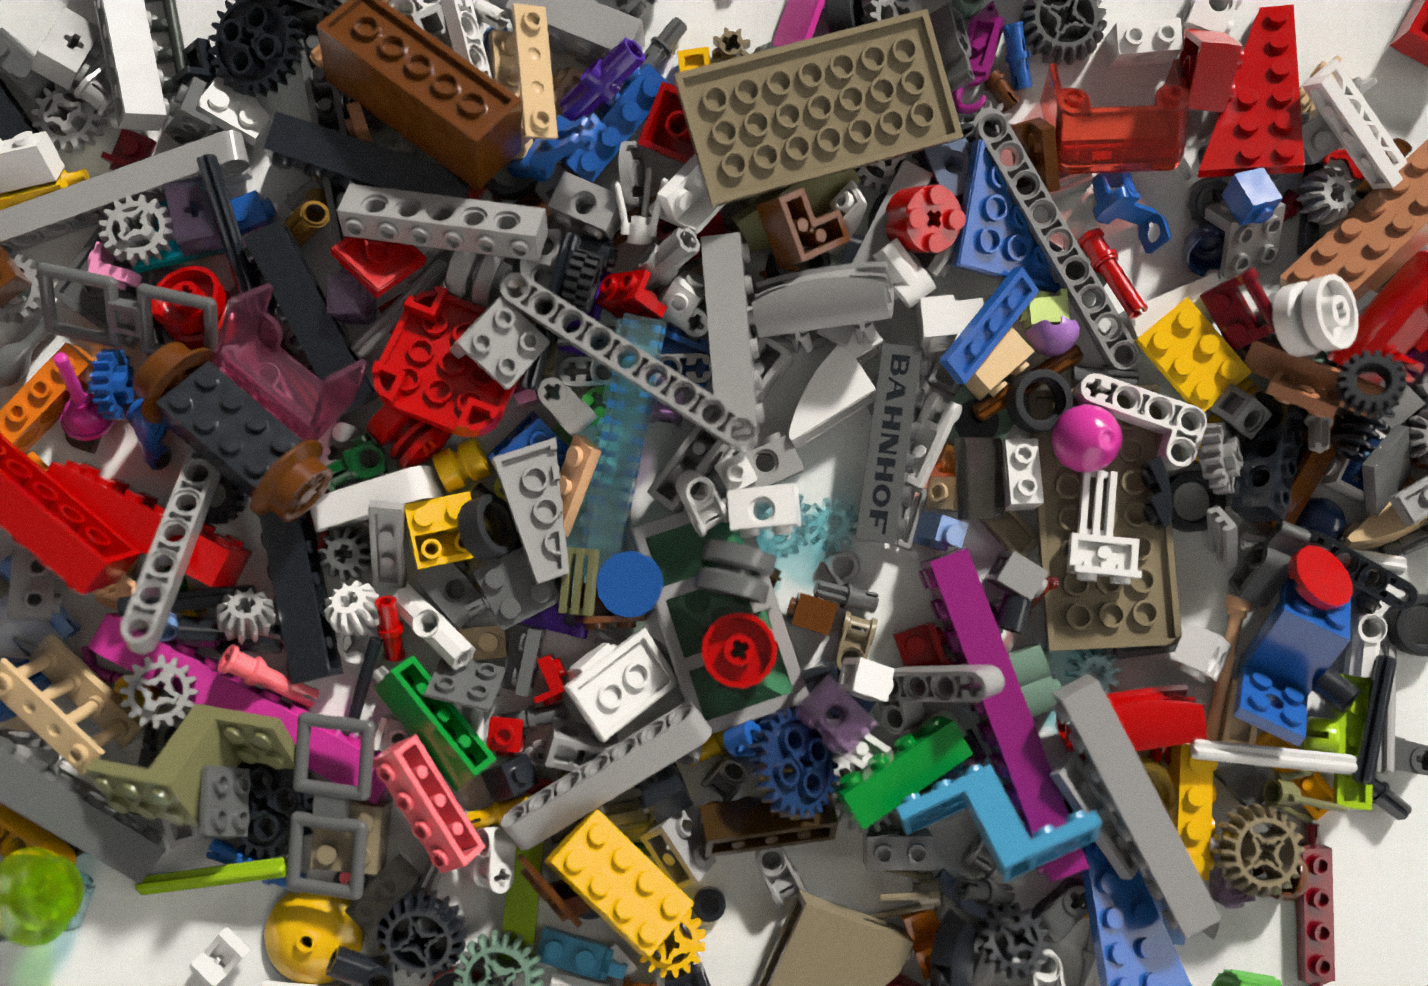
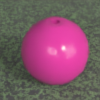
M1083 404L1066 410L1058 418L1052 430L1051 442L1055 455L1063 465L1077 472L1090 473L1107 467L1115 459L1121 448L1122 433L1119 424L1110 412L1099 406Z

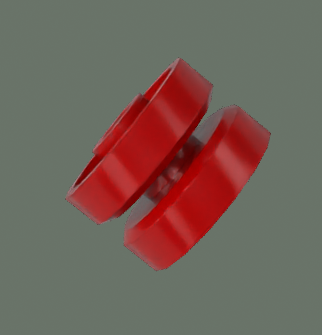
M188 266L179 268L167 274L156 285L162 288L213 298L217 303L219 344L233 333L239 322L240 310L236 301L224 289L217 276L205 267ZM151 299L153 317L167 330L175 342L183 343L190 350L205 348L203 310Z
M735 612L720 617L709 627L703 639L702 657L706 669L715 680L728 687L745 688L758 684L770 673L776 661L777 644L772 630L763 620L749 613ZM737 643L743 644L745 647V653L739 657L735 656L732 652L733 646Z

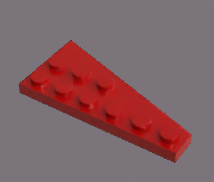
M1294 5L1260 7L1244 48L1242 66L1235 72L1233 80L1235 94L1231 103H1227L1226 111L1219 114L1198 170L1197 178L1230 177L1237 173L1264 167L1268 175L1303 173L1305 162Z

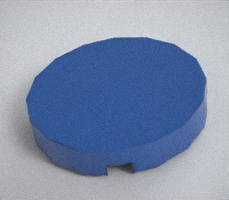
M631 550L617 553L606 560L599 570L596 585L599 598L607 609L618 616L631 618L641 616L656 606L661 597L664 582L662 572L652 558Z

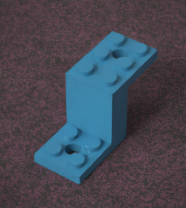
M991 764L983 768L981 765L973 766L963 772V777L952 782L950 779L942 780L932 786L933 791L922 796L919 793L907 796L901 801V805L896 807L906 836L967 808L1004 882L1098 840L1102 825L1095 810L1088 814H1085L1084 811H1079L1065 819L1066 824L1054 829L1052 825L1039 829L1033 834L1034 839L1030 840Z

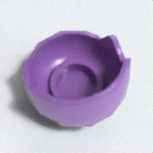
M1065 316L1060 317L1061 322L1058 325H1053L1048 320H1042L1028 329L1026 336L1038 354L1043 356L1061 355L1069 351L1076 344L1080 331L1078 322L1075 319L1071 321Z

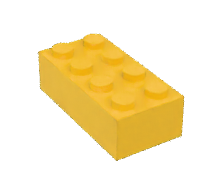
M598 809L585 815L544 861L642 956L651 957L695 904Z

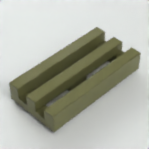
M567 547L569 573L562 576L558 613L593 616L600 550ZM585 555H588L584 606L580 608L581 592L584 584Z

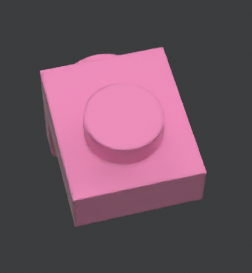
M97 241L94 249L88 256V272L114 277L118 282L119 290L125 291L126 286L137 288L141 284L143 276L129 269L114 266V254H109L104 247L105 243Z

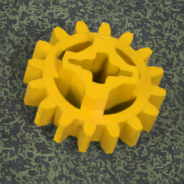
M691 908L680 922L688 927L692 936L683 931L679 922L674 928L675 940L670 945L668 952L665 939L657 948L661 957H658L655 953L651 957L640 955V963L650 961L649 972L660 968L662 978L665 977L667 970L672 971L674 978H678L679 969L683 968L684 971L690 973V962L700 963L701 957L697 951H705L706 944L699 940L706 937V931L704 929H697L701 925V919L698 917L693 920L691 919ZM680 953L686 954L677 960H673Z

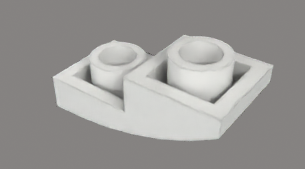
M852 180L829 203L833 211L840 209L850 239L857 230L867 206V202L857 184ZM848 242L840 246H837L829 250L828 252L837 256L838 253L845 247V245Z

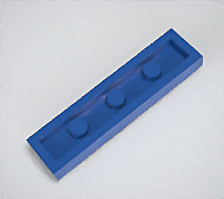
M1015 267L1010 271L939 359L957 384H966L1038 294V288L1023 267Z

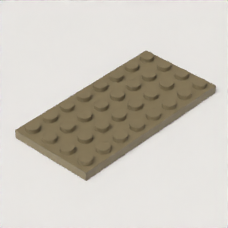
M928 9L675 73L673 76L711 208L959 141L963 138Z
M1159 384L1134 385L1160 394ZM1088 388L1091 390L1090 396L1094 397L1097 395V393L1093 392L1094 388ZM1071 389L1072 394H1073V408H1074V407L1080 406V405H1078V403L1075 401V398H1074V389ZM1051 390L1032 391L1026 395L1028 414L1032 419L1043 421L1052 415L1055 408V399ZM1124 395L1117 396L1119 406L1129 409V399ZM1150 405L1149 413L1151 417L1160 420L1161 411L1158 407ZM1115 418L1121 428V448L1115 459L1107 467L1100 469L1105 472H1118L1113 537L1139 539L1137 571H1142L1141 578L1131 579V585L1110 583V577L1097 576V581L1076 580V574L1067 573L1069 534L1077 533L1082 472L1074 471L1059 461L1052 447V430L1042 433L1029 432L1030 439L1038 438L1044 503L1035 510L1040 567L1049 572L1045 578L1048 583L1042 593L1047 651L1178 645L1182 636L1172 520L1170 526L1155 530L1153 525L1150 526L1142 513V507H1145L1142 500L1153 496L1151 489L1147 490L1142 483L1140 465L1157 458L1163 438L1162 434ZM1090 478L1087 529H1092L1096 478ZM1104 479L1100 530H1104L1107 479Z

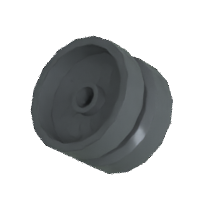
M705 539L701 557L705 562L718 566L720 569L711 567L699 568L694 587L738 600L765 604L769 591L768 584L750 576L766 577L772 575L777 557L748 545Z

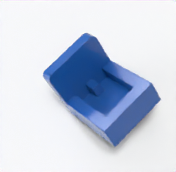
M256 190L230 200L241 235L273 223V217L277 216L271 200L264 198Z

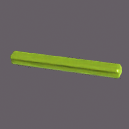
M280 857L150 874L140 884L137 883L135 885V890L142 896L283 878L287 874V859Z

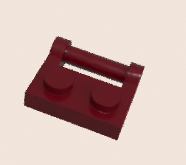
M1251 267L1199 295L1224 340L1234 351L1275 333L1273 305L1257 279L1259 274L1255 267ZM1244 285L1265 320V324L1260 326L1238 288L1239 286Z

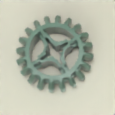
M493 930L490 934V940L482 933L477 938L478 943L470 941L466 946L468 952L462 951L458 959L461 963L454 967V972L459 977L455 978L453 985L513 986L512 980L517 977L518 973L523 971L525 986H543L544 981L538 977L543 975L544 967L534 966L540 961L541 956L540 954L530 956L534 945L533 943H528L523 947L521 945L524 938L522 935H518L516 940L513 941L510 940V930L505 931L503 938H500L497 930ZM499 953L507 954L515 960L505 961L500 957ZM483 956L486 961L484 964L486 974L482 975L480 980L475 982L474 965ZM495 971H496V974H497L498 976H501V975H503V974H504V976L506 975V977H505V979L503 980V982H502V980H501L500 977L495 978V979H494V977L492 978V976L494 975Z

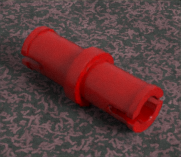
M386 595L375 600L379 620L377 634L383 640L385 660L397 662L406 656L402 640L404 626L398 617L396 597L392 598V596Z

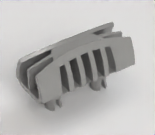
M887 262L835 265L794 272L757 282V289L760 293L755 295L756 300L752 302L759 338L790 334L793 351L799 355L801 343L806 353H809L814 348L809 330L853 324L856 340L859 345H863L864 331L870 344L874 343L878 337L873 321L889 319L893 315L894 284Z

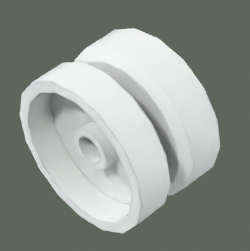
M1333 274L1311 279L1309 282L1304 281L1281 287L1276 293L1273 302V323L1281 346L1290 355L1295 357L1350 347L1356 338L1358 330V311L1351 289L1341 277Z

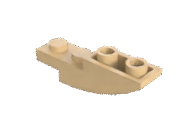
M1389 502L1378 517L1365 513L1368 518L1361 525L1355 521L1343 533L1342 536L1345 538L1343 544L1349 548L1359 550L1380 547L1412 533L1428 522V516L1414 525L1405 527L1394 507Z

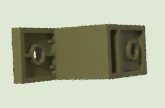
M195 703L150 769L93 758L85 770L94 780L93 785L95 788L103 792L110 801L109 806L119 813H137L150 820L155 818L166 819L179 826L184 823L199 826L203 766L212 765L237 768L242 760L249 764H254L255 762L268 764L276 769H294L296 744L280 718Z

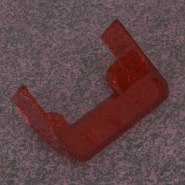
M1173 60L1164 86L1160 87L1155 95V105L1092 107L1090 97L1083 90L1078 88H1061L1057 63L1050 64L1040 104L1043 120L1055 127L1059 172L1063 174L1170 171L1176 169L1185 151L1190 102L1181 60Z

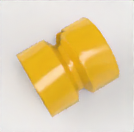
M476 437L462 441L457 446V451L446 448L432 455L436 471L449 493L467 486L468 478L476 481L492 475L488 459Z

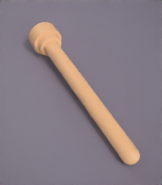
M1229 594L1226 595L1224 607H1227L1226 614H1229L1225 640L1232 645V648L1219 678L1215 682L1206 726V740L1218 741L1243 617L1247 618L1248 612H1251L1253 607L1252 602Z

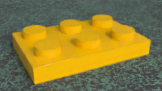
M1188 297L1183 299L1134 340L1187 404L1202 409L1203 412L1213 406L1230 384L1236 386L1252 373Z

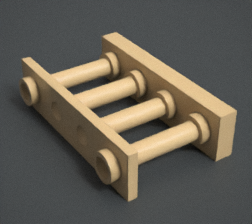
M513 3L511 7L514 31L492 30L488 34L492 79L522 99L521 151L509 162L515 159L522 161L533 144V139L556 140L558 138L546 7Z
M54 634L45 637L28 658L30 662L17 669L6 658L0 660V699L82 776L88 773L85 769L92 759H99L105 751L101 747L115 740L124 749L146 727V725H139L141 719L139 716L132 719L128 717L132 709L121 706L123 698ZM40 671L54 684L42 692L27 679ZM64 694L79 707L67 715L52 702ZM88 717L103 729V731L92 738L76 725Z

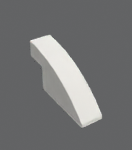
M876 328L875 332L878 338L872 344H870L864 331L863 345H859L854 331L847 347L837 345L810 379L798 402L788 434L796 450L875 401L876 388L862 366L882 353L884 341Z

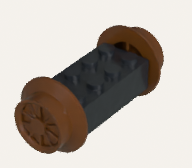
M173 342L155 351L139 368L133 381L134 392L144 400L142 415L146 421L152 424L163 423L246 494L251 499L250 510L256 515H264L273 511L285 522H290L305 514L316 504L329 487L333 477L332 470L320 461L323 446L318 440L302 441L217 368L218 357L212 350L200 348L191 351L183 343Z

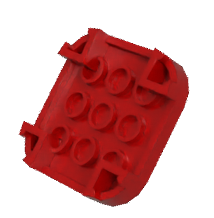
M435 286V290L423 291L414 297L410 294L403 303L404 311L379 361H374L372 375L378 397L385 406L397 413L457 436L468 438L484 436L495 429L501 421L520 378L510 389L505 390L467 354L458 359L449 349L486 308L449 295L447 288Z

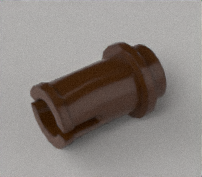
M997 69L983 83L985 85L984 91L988 90L998 104L1003 103L1002 111L1005 113L1021 101V99L1017 97L1004 79L1005 73L1001 74Z

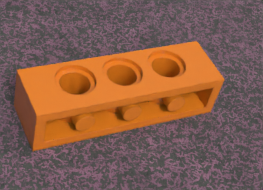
M65 343L55 354L64 353L68 356L85 393L89 389V381L92 380L90 373H94L92 362L96 360L83 348ZM55 354L0 410V433L24 454L60 419L65 404L71 398L53 361Z

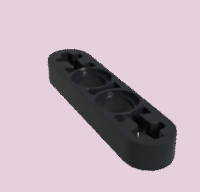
M1307 529L1311 534L1310 539L1312 541L1317 540L1318 544L1328 549L1335 557L1341 553H1348L1350 555L1351 561L1346 570L1349 573L1352 585L1398 610H1406L1416 603L1418 592L1413 584L1316 529ZM1307 543L1303 544L1300 549L1307 547ZM1370 569H1376L1379 573L1378 581L1371 586L1364 585L1362 581L1364 573ZM1390 584L1406 594L1402 599L1396 598L1394 594L1385 590V588Z

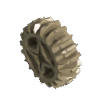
M1252 803L1248 807H1237L1236 813H1226L1228 823H1217L1222 830L1221 835H1213V838L1219 841V847L1211 849L1214 854L1220 855V858L1214 863L1218 868L1223 869L1220 876L1230 881V886L1234 889L1242 890L1244 894L1250 896L1257 895L1265 898L1269 897V894H1281V887L1286 889L1292 888L1289 878H1300L1296 867L1306 865L1299 859V853L1307 850L1302 846H1298V842L1304 836L1294 832L1297 824L1287 820V814L1284 812L1276 811L1274 807L1268 805L1261 806L1260 804ZM1263 823L1269 830L1265 833H1256L1252 830V827ZM1260 867L1265 870V873L1256 877L1248 873L1251 868L1257 869Z

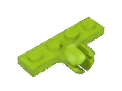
M1340 674L1361 691L1354 700V705L1346 713L1335 712L1333 719L1308 717L1306 735L1315 737H1306L1305 741L1300 745V750L1348 754L1356 758L1372 678ZM1334 773L1333 803L1343 805L1347 809L1372 811L1373 784H1359L1352 779V774Z

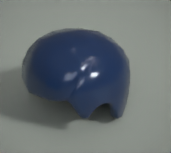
M1207 224L1194 229L1185 238L1182 253L1191 272L1199 276H1206L1209 270H1220L1225 238L1223 230L1213 224Z
M1310 498L1294 525L1306 530L1316 529L1335 540H1339L1346 528L1344 511L1334 501L1328 498Z

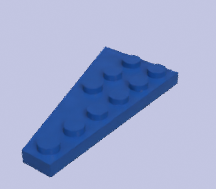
M1095 841L1081 847L1089 866L1088 869L1082 871L1100 986H1192L1140 871H1137L1133 879H1121Z

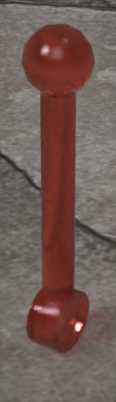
M1056 576L1047 577V586L1038 598L1034 597L1032 599L1033 605L1031 610L1050 590L1058 589L1059 579Z

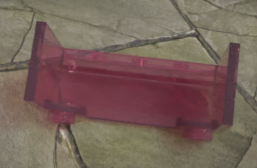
M266 283L229 299L213 365L302 441L319 440L354 402L367 362L361 359L326 377L323 382L280 347L283 338L282 326L274 317L266 312L273 289L271 284Z

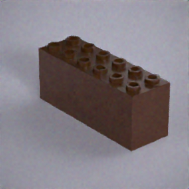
M347 0L317 25L326 80L355 102L359 101L362 107L477 191L521 151L522 99L385 1Z

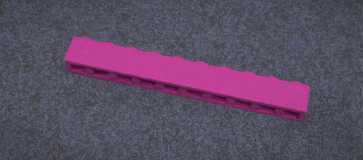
M118 612L106 613L87 647L89 650L134 674L132 665L136 664L143 668L145 666V657H150L153 663H157L159 655H164L168 664L174 657L178 658L177 668L180 669L188 665L190 669L185 674L186 677L195 676L197 679L194 683L190 684V689L198 690L197 695L189 697V700L194 704L280 718L296 744L298 716L303 712L310 713V709L296 702H293L291 705L281 699L282 695L269 689H262L253 685L248 686L243 683L242 678L229 672L226 674L218 672L220 660L211 656L204 658L195 653L197 648L194 646L178 645L173 640L159 641L156 648L151 652L145 654L135 653L129 649L121 633V623L124 617L119 616ZM139 628L134 631L132 637H144L149 630L147 628ZM163 669L152 670L142 678L150 680L159 677ZM175 675L173 681L175 691L183 695L182 682ZM162 682L159 688L165 690V683ZM311 727L308 768L334 783L357 786L361 736L350 733L348 736L339 730ZM374 750L373 759L377 757L379 754H381L383 751ZM373 766L371 795L368 801L376 805L384 800L389 790L385 783L378 778L376 769Z

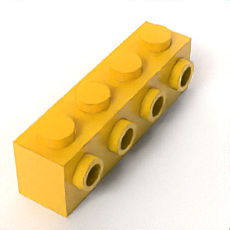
M1191 743L1171 746V762L1167 765L1165 809L1201 879L1209 881L1210 871L1214 867V855L1211 851V837L1215 835L1212 804L1216 802L1217 798L1216 787L1213 784V771L1217 769L1218 761L1192 758L1190 755Z

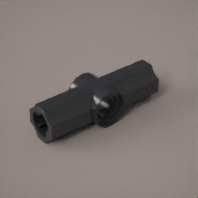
M183 616L180 618L178 625V645L214 648L221 655L231 645L238 646L239 651L242 653L243 651L280 654L283 649V643L279 634L281 625L274 624L273 627H270L268 636L258 635L256 643L252 639H245L242 645L238 641V637L228 641L225 633L220 632V629H218L217 619Z

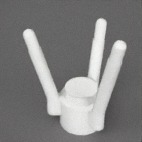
M651 167L646 169L641 216H631V222H628L621 185L619 183L614 185L621 220V234L627 235V243L653 244V237L657 235V224L662 205L657 195L652 217H648L652 184ZM666 178L661 180L658 192L668 183Z

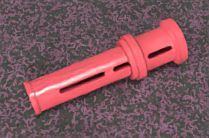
M236 645L229 646L219 661L218 672L222 674L229 672L242 678L243 683L248 686L259 684L305 706V708L310 709L315 704L314 701L305 697V694L318 699V689L304 683L292 684L291 677L267 667L266 662L261 657L252 658L240 652L239 647Z

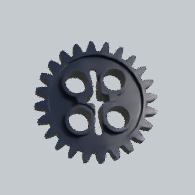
M798 707L776 710V713L767 715L768 720L759 723L762 731H757L753 734L758 740V744L750 745V748L756 752V757L749 759V762L756 765L757 770L751 773V777H759L760 782L756 785L755 789L756 791L764 790L762 802H771V812L780 811L781 818L790 817V820L812 818L815 813L823 812V805L830 804L827 795L835 794L830 784L831 782L838 781V778L832 773L833 769L839 767V764L832 762V757L837 753L824 745L825 739L815 720L818 718L817 716L810 718L808 710L800 712Z

